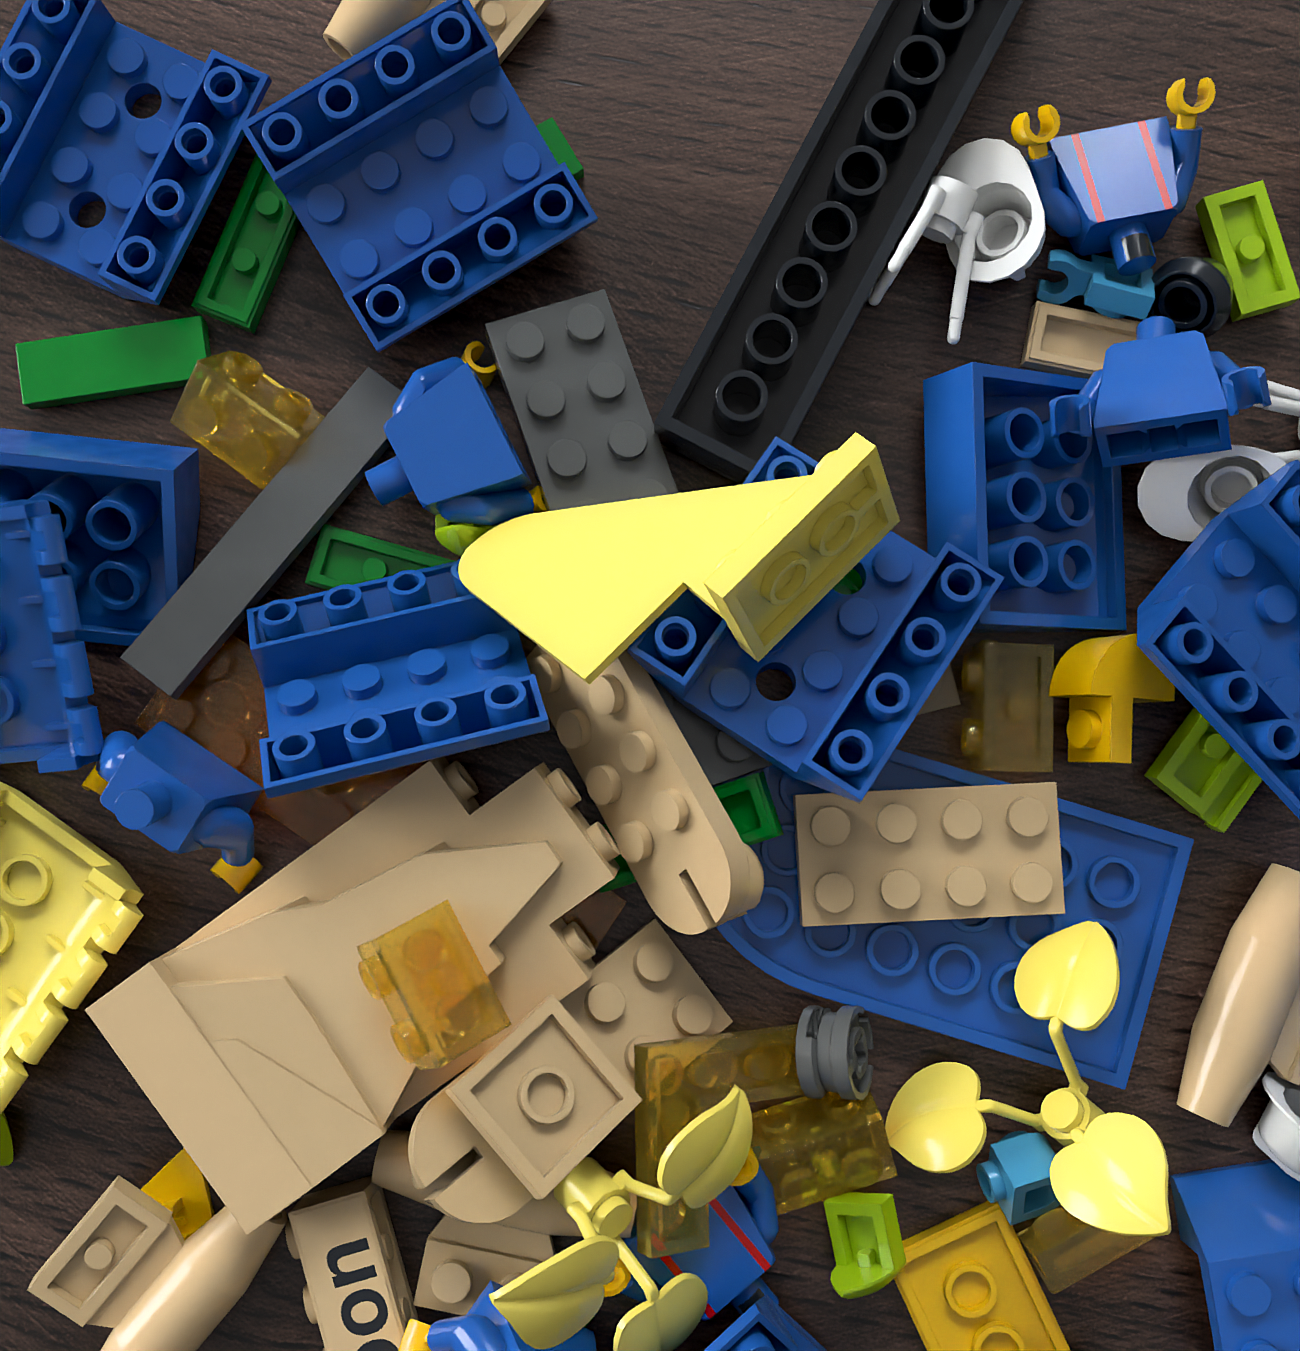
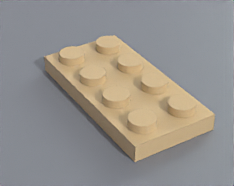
M1056 782L868 791L860 803L835 793L793 795L800 925L802 927L1065 914Z

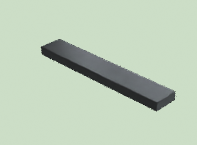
M368 367L120 658L170 697L177 700L247 617L246 609L253 608L259 603L365 477V472L370 470L391 446L383 426L386 421L393 417L392 407L402 391Z

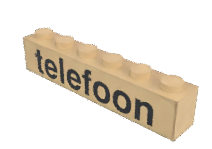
M368 1176L305 1195L288 1212L289 1220L286 1223L285 1233L292 1257L295 1260L301 1259L307 1281L303 1289L304 1307L309 1321L312 1324L318 1323L325 1347L322 1351H398L409 1320L419 1321L415 1305H413L412 1293L382 1187L373 1184L372 1176Z

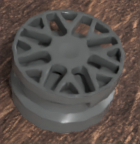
M809 1005L803 1010L798 1023L795 1056L799 1083L807 1098L822 1099L827 1092L838 1093L845 1100H863L868 1095L874 1068L872 1065H868V1049H874L869 1017H859L858 1015L864 1014L863 1007L842 1006L837 1012H832L830 1008Z

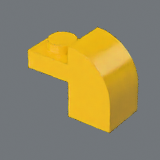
M1137 634L1083 640L1072 646L1058 662L1052 675L1049 696L1069 698V719L1066 728L1068 762L1131 763L1133 703L1174 701L1175 686L1137 646Z

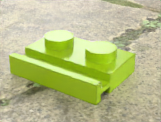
M1193 707L1144 775L1186 810L1201 818L1205 822L1204 824L1211 830L1225 833L1262 782V779L1195 707Z

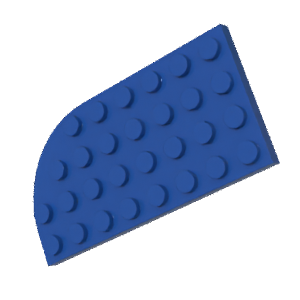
M895 749L868 791L1010 783ZM775 765L712 786L714 788L764 772L784 833L782 836L750 846L760 861L764 875V887L758 905L746 911L747 914L716 927L723 937L751 963L785 984L810 994L849 1006H861L864 1010L1064 1071L1049 1034L1050 1019H1034L1020 1007L1014 990L1015 974L1021 958L1039 940L1081 922H1098L1110 935L1117 952L1120 971L1118 996L1109 1016L1097 1028L1090 1031H1080L1064 1023L1063 1034L1081 1077L1126 1089L1194 839L1057 798L1065 914L802 927L800 925L793 795L832 792L793 778Z

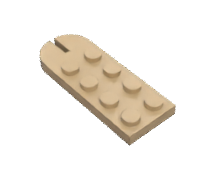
M537 645L527 656L526 660L530 673L535 674L545 710L557 731L561 743L565 746L584 781L589 796L595 802L616 841L620 854L626 860L655 914L673 930L683 934L694 935L747 914L746 911L755 908L760 902L764 887V875L760 861L751 847L742 842L736 828L648 672L628 654L627 648L589 685Z
M656 919L647 922L596 964L590 979L559 1001L642 1098V1101L733 1022ZM460 1074L423 1106L412 1125L408 1142L412 1182L415 1189L426 1188L473 1148L477 1153L475 1155L476 1162L444 1189H435L423 1200L428 1204L434 1205L439 1211L452 1219L466 1223H492L516 1213L533 1198V1195L445 1092L462 1075Z

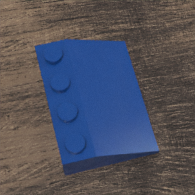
M971 362L923 380L927 553L936 558L945 543L948 542L1005 577L970 633L1118 632L1127 630L1121 465L1103 468L1094 426L1092 427L1091 437H1081L1080 434L1065 432L1060 434L1059 438H1051L1049 402L1064 395H1078L1088 379Z
M0 428V502L23 499L49 500L51 514L60 515L69 561L61 563L63 574L72 576L82 627L81 629L74 630L76 640L130 646L193 573L200 515L199 448Z

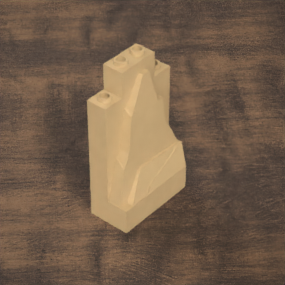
M445 757L428 761L176 948L147 963L85 1009L246 1235L296 1201L384 1135L398 1116L481 1058L546 997L553 994L560 1001L590 979L596 966L591 959L596 954L595 949L588 936L577 923L572 921L566 925L561 916L615 878L620 866L614 858L620 855L617 844L603 825L597 821L590 826L577 809L575 804L581 800L580 794L560 768L551 772L543 762L483 806H480L473 797L479 793L478 787L468 771L458 761L449 764Z

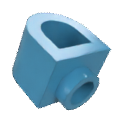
M1015 1131L1007 1134L997 1143L990 1144L989 1161L979 1163L976 1167L978 1181L986 1199L990 1203L998 1202L1010 1226L1046 1214L1060 1205L1050 1180V1166L1056 1154L1047 1138L1040 1133Z

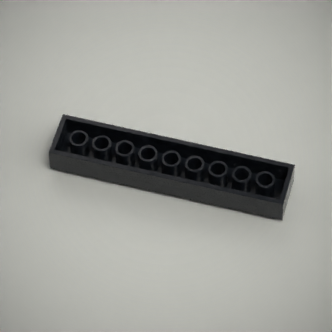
M879 0L654 422V432L658 435L662 445L740 485L744 483L776 436L792 446L1025 0Z

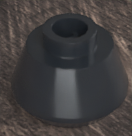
M1209 257L1175 258L1163 264L1151 277L1155 290V300L1150 309L1151 316H1164L1171 319L1175 324L1176 333L1196 330L1203 333L1204 337L1207 338L1215 334L1229 318L1232 308L1233 282L1228 270L1217 260Z

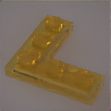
M798 1024L634 1044L635 1091L642 1098V1101L635 1107L636 1180L656 1188H661L657 1181V1171L661 1156L667 1146L692 1120L724 1100L734 1087V1084L744 1091L749 1103L803 1095L804 1093L797 1075L795 1056ZM636 1195L637 1252L654 1259L710 1247L709 1203L692 1209L683 1202L681 1197L674 1204L665 1206Z

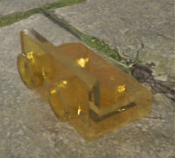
M448 899L357 946L358 953L362 959L358 963L361 980L374 999H382L395 1023L390 1027V1033L397 1050L408 1063L412 1064L415 1062L419 1070L442 1068L512 1025Z

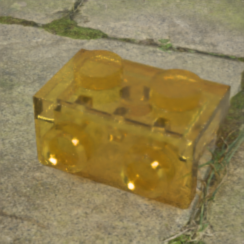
M229 350L197 360L170 422L263 490L325 417L313 409L312 402L305 395L296 390L284 388L266 375L260 363L254 358L241 352Z
M983 639L972 645V654L964 655L962 663V688L964 693H972L971 718H964L962 722L961 752L963 757H971V771L1053 772V697L1049 696V688L1054 672V644L998 643L997 640Z
M870 1089L868 1095L863 1100H845L838 1093L827 1092L822 1099H811L803 1096L752 1113L753 1132L751 1144L759 1165L772 1185L777 1215L898 1176L883 1119Z
M1064 1207L1046 1212L1037 1218L1032 1226L1017 1233L1042 1281L1053 1294L1059 1293L1157 1237L1124 1236L1110 1233L1082 1222L1071 1215Z

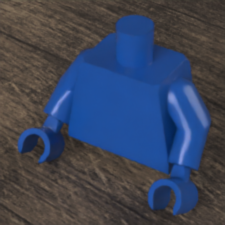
M1152 316L1138 324L1136 327V340L1115 343L1106 350L1103 369L1093 372L1078 395H1064L1049 402L1051 438H1059V435L1065 432L1080 434L1081 437H1091L1092 427L1094 426L1103 468L1232 450L1228 415H1238L1239 410L1247 409L1254 404H1262L1264 407L1272 405L1265 369L1260 366L1240 368L1223 352L1209 351L1203 333L1196 330L1176 333L1175 324L1171 319L1164 316Z

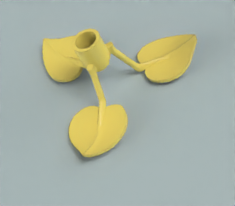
M1081 922L1039 940L1021 958L1014 979V990L1020 1007L1034 1019H1050L1049 1034L1069 1080L1068 1088H1061L1049 1093L1042 1102L1040 1113L1033 1114L995 1100H979L981 1092L980 1078L969 1066L957 1062L935 1063L915 1073L898 1091L887 1115L884 1135L886 1144L898 1151L916 1167L932 1173H950L969 1165L982 1149L987 1129L981 1113L997 1114L1032 1126L1039 1132L1046 1131L1065 1147L1055 1155L1051 1162L1050 1180L1056 1198L1071 1215L1088 1225L1110 1233L1136 1237L1164 1236L1171 1232V1220L1168 1206V1162L1162 1141L1157 1133L1142 1119L1119 1112L1105 1114L1086 1097L1089 1087L1080 1077L1063 1034L1064 1023L1080 1031H1090L1097 1028L1109 1016L1118 996L1120 971L1117 952L1110 935L1098 922Z
M734 1084V1087L724 1100L692 1120L674 1137L660 1159L657 1181L661 1188L634 1180L623 1169L619 1170L612 1177L592 1157H585L554 1188L555 1199L575 1220L584 1240L568 1247L497 1291L489 1294L491 1303L505 1317L527 1345L535 1349L552 1348L563 1343L581 1330L600 1309L604 1300L603 1285L610 1283L614 1279V1268L618 1258L622 1260L641 1286L647 1301L631 1309L620 1320L614 1335L613 1351H673L689 1337L706 1310L708 1302L706 1285L697 1275L682 1273L672 1278L658 1291L654 1281L620 1237V1234L627 1228L633 1216V1208L630 1205L628 1193L636 1194L665 1206L674 1204L681 1197L683 1202L692 1209L702 1207L720 1195L741 1171L751 1146L753 1132L752 1113L744 1091Z

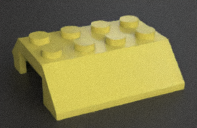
M0 782V1115L29 1076L23 1062L37 1065L68 1022V1018L62 1010L63 1006L77 1009L107 968L108 964L101 953L105 950L109 953L117 954L144 916L136 906L144 894L121 863L21 791L3 782Z

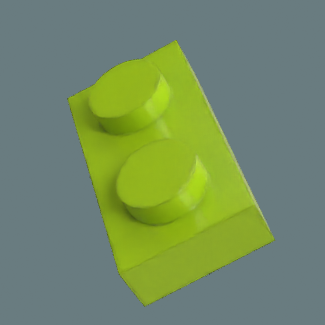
M1263 180L1205 196L1196 204L1195 208L1211 257L1220 262L1228 270L1232 278L1233 298L1230 313L1232 322L1290 306L1300 299V291Z

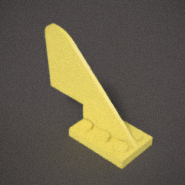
M855 432L838 450L825 455L816 466L812 475L533 513L513 518L492 528L474 541L463 553L459 562L458 573L461 582L470 593L590 685L686 589H689L720 615L727 623L740 648L759 662L900 522L877 447Z

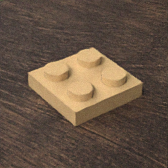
M553 994L540 1002L445 1090L447 1095L535 1199H544L642 1101V1098Z

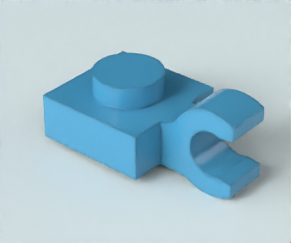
M1061 249L1050 250L1047 268L1063 272L1066 278L1055 283L1039 279L1037 284V298L1045 303L1062 304L1075 296L1082 295L1084 296V305L1093 307L1095 311L1104 316L1116 319L1131 316L1144 320L1147 318L1155 300L1154 283L1151 278L1153 276V269L1149 268L1142 273L1132 276H1122L1118 273L1114 259L1092 254L1090 260L1086 261Z

